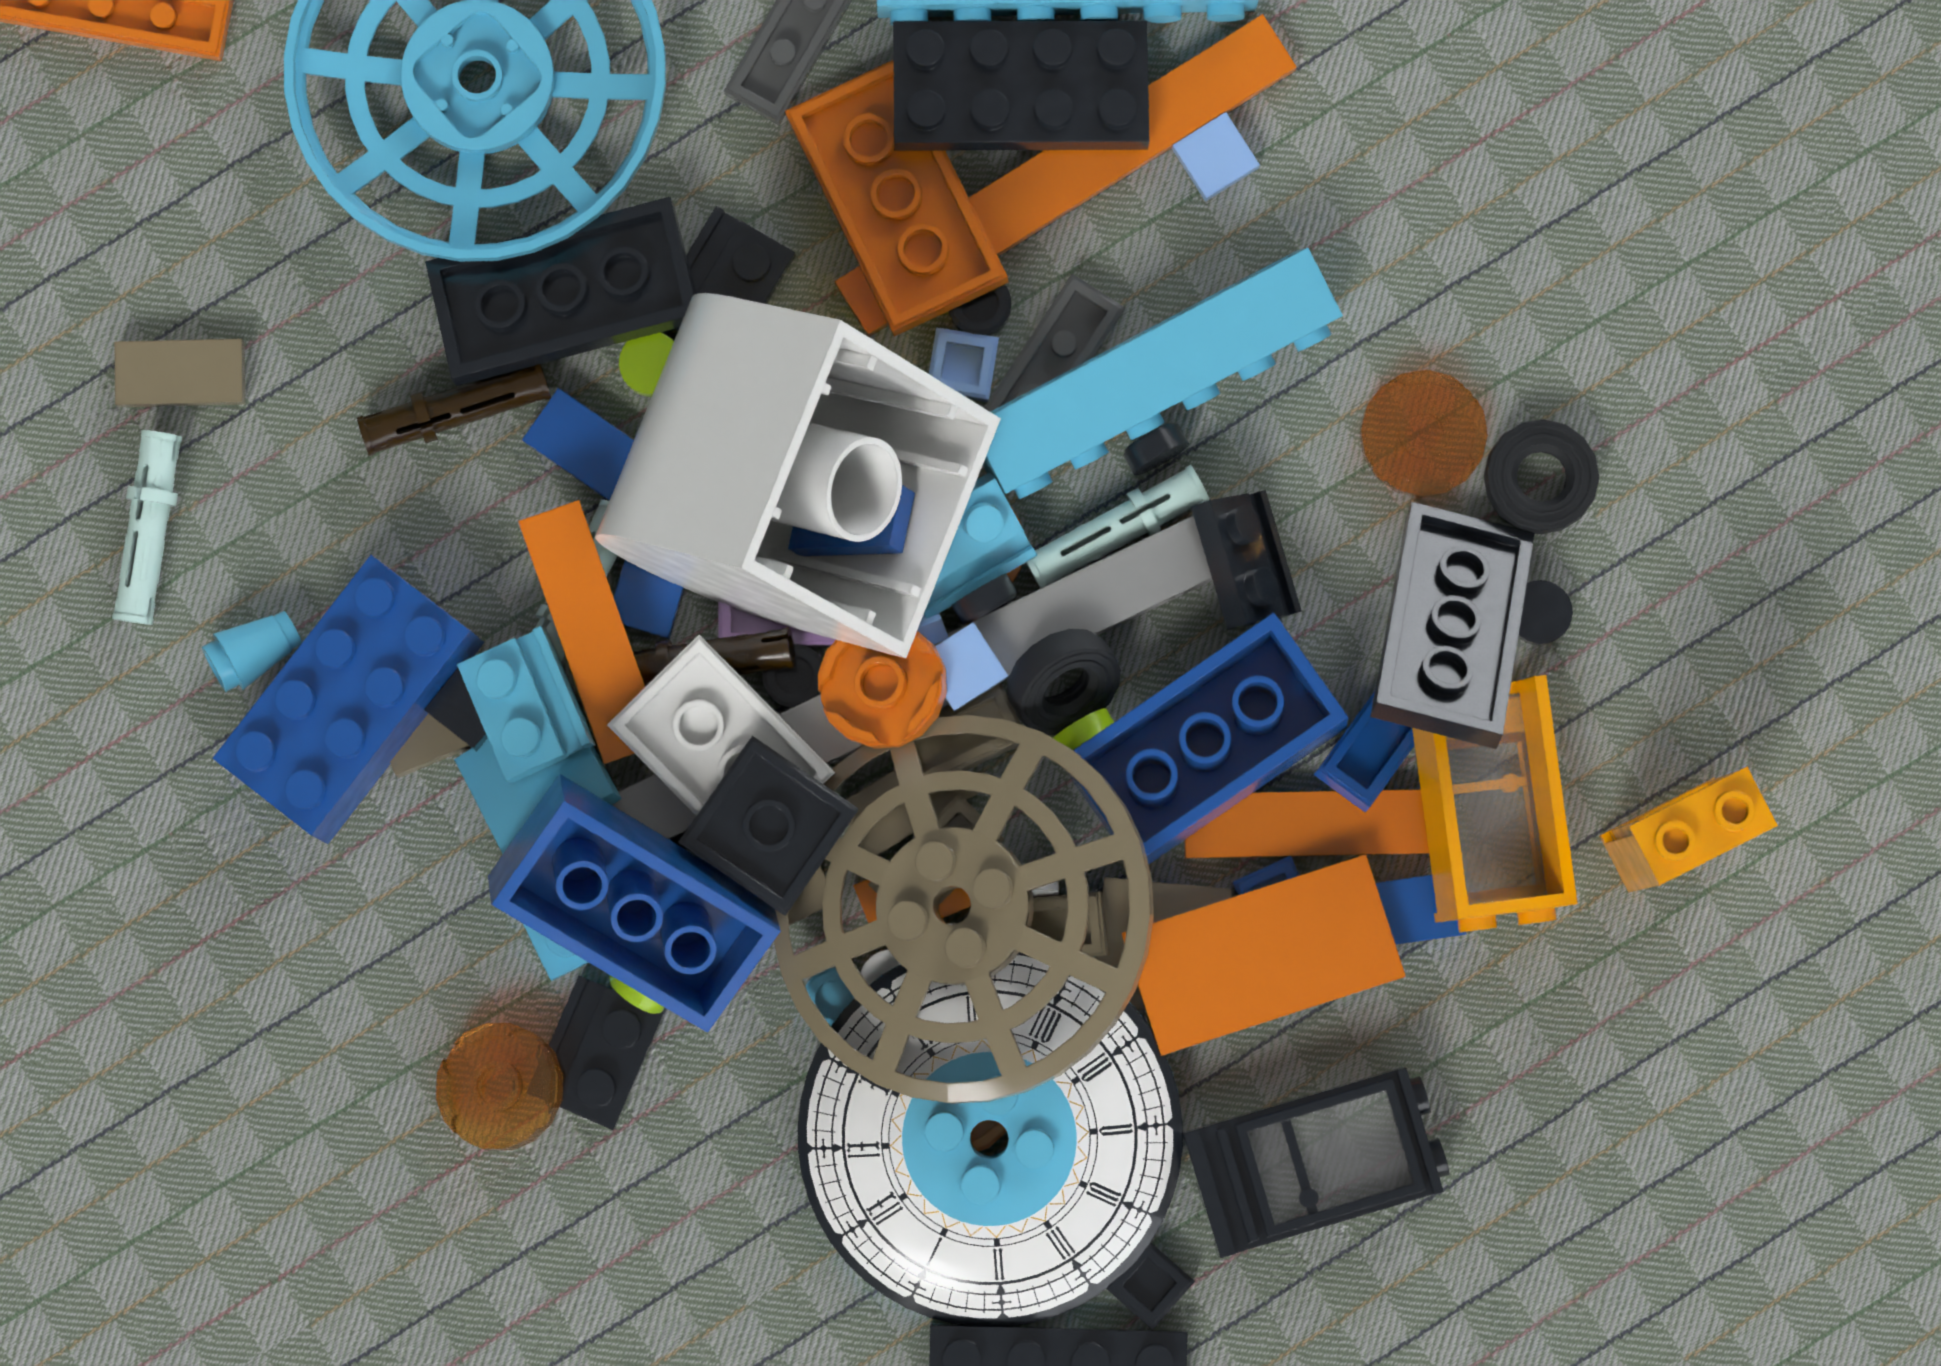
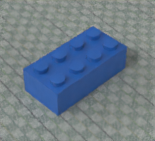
M370 555L212 759L308 834L329 844L389 767L390 761L427 716L428 713L424 709L458 668L457 664L474 657L485 642L386 565Z
M1272 613L1073 751L1077 752L1105 777L1125 804L1143 841L1149 865L1347 728L1348 716L1276 614ZM1068 773L1109 834L1114 835L1105 814L1085 787Z
M561 774L557 776L488 875L491 905L707 1033L781 932L776 911L773 907L706 861Z

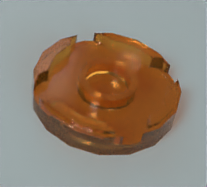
M1431 370L1402 373L1380 387L1365 408L1359 431L1363 457L1375 477L1395 492L1417 498L1444 495L1466 482L1483 458L1488 437L1484 410L1476 397L1474 398L1472 393L1451 375Z
M485 1023L464 1032L453 1043L456 1046L450 1051L447 1059L443 1058L437 1072L436 1101L443 1121L464 1141L488 1151H513L536 1141L553 1123L562 1102L563 1073L555 1052L539 1034L512 1023Z

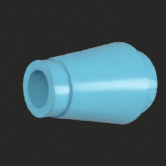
M282 611L275 616L271 615L214 633V641L202 646V651L224 691L227 692L238 685L244 690L292 652V649L300 646L302 641L291 619L285 611Z

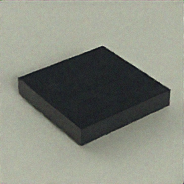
M752 735L679 843L786 916L859 808Z

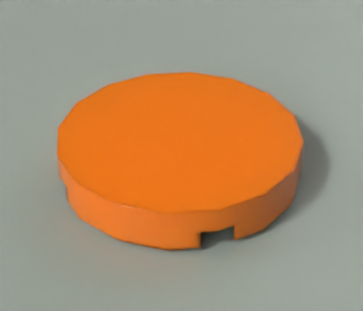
M918 630L907 658L835 640L826 650L819 669L818 691L821 692V702L828 721L847 739L874 749L901 747L921 737L939 717L947 694L946 668L935 645Z

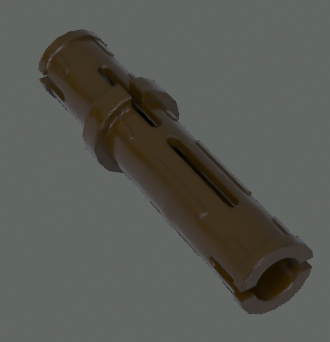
M541 364L474 381L424 397L423 392H418L410 395L411 402L364 417L363 415L357 417V422L370 457L376 455L375 453L421 438H424L425 443L438 440L436 433L483 418H489L536 401L551 399V395Z
M790 627L763 633L705 640L739 675L796 667L794 657L796 656L795 644ZM671 640L656 642L655 648L634 651L633 654L645 687L690 643L672 645Z

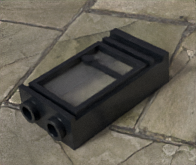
M1399 1067L1184 1131L1183 1142L1187 1146L1193 1165L1199 1195L1203 1207L1206 1209L1215 1239L1214 1246L1217 1256L1224 1258L1238 1252L1444 1192L1440 1177L1450 1175L1449 1167L1439 1138L1429 1141L1421 1116L1431 1113V1109L1421 1077L1417 1076L1410 1079L1407 1068Z

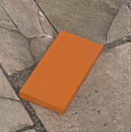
M893 60L785 111L788 122L894 337L1009 283L1008 276L946 151H894Z
M1365 854L1154 922L1148 957L1138 982V989L1162 1056L1406 977ZM1123 932L1121 936L1125 945L1126 932Z

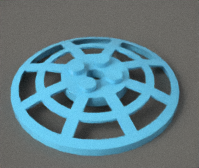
M298 0L290 19L284 51V94L292 130L307 164L327 193L358 223L386 241L421 255L459 262L499 261L535 253L571 237L597 219L626 190L647 157L660 124L666 91V51L655 6L652 0H631L643 33L647 52V74H610V58L605 36L594 11L588 4L589 0H550L530 19L514 8L499 3V0H464L447 5L438 11L429 0H370L357 21L349 42L348 53L309 48L312 29L324 0ZM397 2L418 27L406 46L403 59L368 56L369 47L379 24L389 9ZM572 16L578 22L587 42L591 60V73L554 71L552 56L545 40ZM474 61H485L491 64L496 71L493 85L482 93H471L461 86L460 77L463 69ZM306 74L345 79V93L350 116L360 140L368 152L339 173L336 172L327 159L314 130L307 99ZM365 82L402 86L404 99L413 115L410 120L384 140L380 136L370 114ZM552 98L589 99L588 108L578 131L569 145L559 153L538 129L539 124L547 114ZM608 100H645L642 121L629 153L612 179L596 194L573 167L583 158L595 140L606 114ZM431 137L441 145L459 152L456 187L446 186L425 178L408 167L401 159ZM518 144L540 169L533 176L517 183L493 189H482L485 154L503 151ZM386 172L396 182L415 194L440 204L453 206L449 242L427 238L395 225L370 209L355 193ZM554 185L576 209L575 213L562 222L532 236L500 243L475 244L479 208H495L518 203Z

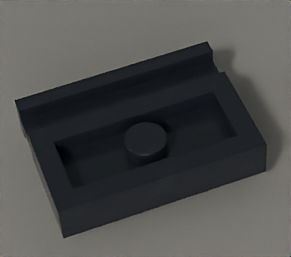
M716 206L686 256L696 294H719L767 304L796 257V254L791 249L745 222L737 220Z
M1266 490L1253 494L1246 493L1213 499L1191 507L1227 630L1258 624L1272 613H1275L1278 619L1302 612Z
M579 975L528 1094L606 1128L615 1130L665 1012L662 1011L656 1014L645 1012L629 1003L615 990Z

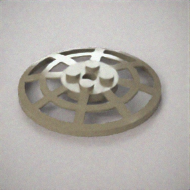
M974 715L938 717L921 737L901 747L874 749L862 745L832 769L835 773L824 785L835 792L844 780L862 766L890 750L899 785L886 791L868 805L848 827L843 838L838 839L825 858L831 862L826 874L822 900L823 929L826 941L794 955L789 935V911L784 916L775 909L781 932L774 940L781 975L796 1009L817 1039L847 1067L879 1086L912 1098L951 1104L991 1102L1026 1093L1061 1076L1091 1053L1116 1025L1136 991L1148 957L1154 919L1152 877L1143 841L1127 807L1105 777L1077 752L1041 731L1009 720ZM969 733L1003 738L1017 743L1019 746L1001 778L990 774L963 770L935 772L924 775L915 741L935 735ZM1043 756L1059 764L1085 787L1105 814L1114 835L1076 846L1070 833L1056 814L1035 795L1025 790ZM965 790L985 793L991 796L974 829L970 830L957 827L940 829L930 794L939 791ZM905 804L915 838L903 846L891 861L859 847L863 839L880 820L897 807ZM1015 807L1023 811L1040 827L1051 842L1056 852L1055 854L1022 865L1017 857L998 841ZM1123 860L1128 879L1129 918L1124 950L1118 967L1115 968L1081 952L1086 938L1089 918V892L1085 872ZM850 871L879 885L876 897L877 920L844 933L841 902L847 872ZM1065 879L1068 912L1062 941L1059 942L1031 929L1034 912L1032 890ZM954 888H962L970 898V912L962 922L948 925L943 921L939 913L940 900L947 891ZM886 945L893 957L907 969L893 1005L885 1001L867 983L857 969L853 958ZM1019 952L1050 966L1043 978L1028 994L1012 1006L1003 1009L992 980L993 975L1009 965ZM834 966L836 967L841 980L854 998L874 1017L885 1023L873 1059L855 1050L828 1024L811 1000L803 980ZM1069 976L1106 992L1096 1010L1070 1039L1045 1058L1026 1066L1011 1029L1024 1024L1045 1008L1062 989ZM933 981L946 985H966L978 1020L942 1023L924 1020L917 1016ZM910 1035L922 1040L942 1043L976 1042L986 1039L1001 1076L983 1081L945 1083L913 1078L897 1072Z

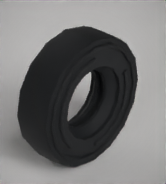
M1541 419L1523 422L1500 437L1488 454L1484 471V482L1487 498L1499 517L1516 529L1535 534H1545L1562 531L1583 517L1595 500L1599 483V472L1596 456L1582 435L1566 424ZM1534 453L1551 454L1560 461L1565 469L1566 481L1564 489L1552 500H1533L1525 495L1518 485L1517 472L1519 465L1524 458Z
M1066 629L1050 634L1033 644L1016 661L1008 677L1007 697L1016 715L1026 727L1041 731L1046 735H1057L1079 719L1097 710L1106 708L1111 703L1120 684L1121 669L1113 651L1101 637L1086 629ZM1074 668H1084L1080 678L1072 687L1061 694L1051 697L1044 696L1047 687L1056 677Z

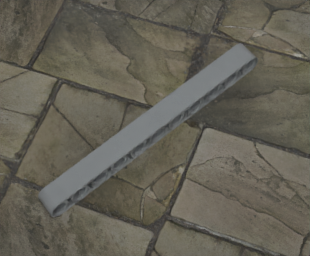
M1194 516L974 622L1008 674V677L1016 661L1033 644L1050 634L1066 629H1086L1099 636L1213 581ZM964 625V626H962V627H960V628H958V629H956V630H954V631L948 633V637L954 635L955 633H957L958 631H960L961 629H963V628L966 627L967 625ZM821 694L779 714L827 765L851 755L862 746V744L847 739L828 721L823 710ZM946 698L944 700L942 708L949 705ZM656 774L618 791L622 799L613 804L614 807L671 841L683 836L696 818V815Z

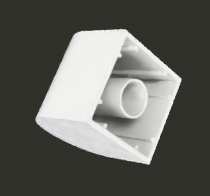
M711 293L695 294L691 298L595 538L606 549L626 561L711 600L722 602L737 610L781 625L907 658L1001 418L840 319ZM902 485L915 492L903 553L799 556L788 549L793 526L854 542L869 540L878 535L891 521L899 504Z

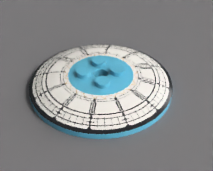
M1019 952L1009 965L993 975L992 980L1003 1009L1012 1006L1028 994L1043 978L1050 966ZM899 964L882 974L869 985L885 1001L893 1005L907 969ZM1069 976L1062 989L1045 1008L1024 1024L1011 1029L1026 1066L1045 1058L1070 1039L1096 1010L1106 992ZM933 981L917 1016L924 1020L942 1023L978 1020L966 985H946ZM854 998L843 1009L831 1027L855 1050L873 1059L885 1023L874 1017ZM1130 1002L1127 1004L1116 1025L1092 1052L1061 1076L1026 1093L991 1102L951 1104L906 1096L879 1086L847 1067L821 1043L806 1076L798 1116V1154L806 1193L820 1226L840 1256L864 1281L901 1306L929 1318L966 1326L1008 1327L1034 1323L1072 1310L1108 1288L1116 1278L1125 1273L1138 1260L1162 1224L1175 1192L1183 1149L1181 1106L1172 1069L1166 1055L1161 1056L1151 1027ZM910 1035L897 1072L913 1078L945 1083L983 1081L1001 1076L986 1039L976 1042L942 1043L922 1040ZM985 1120H993L1004 1126L1008 1133L1009 1141L1001 1153L987 1156L979 1153L973 1147L971 1132L978 1123Z

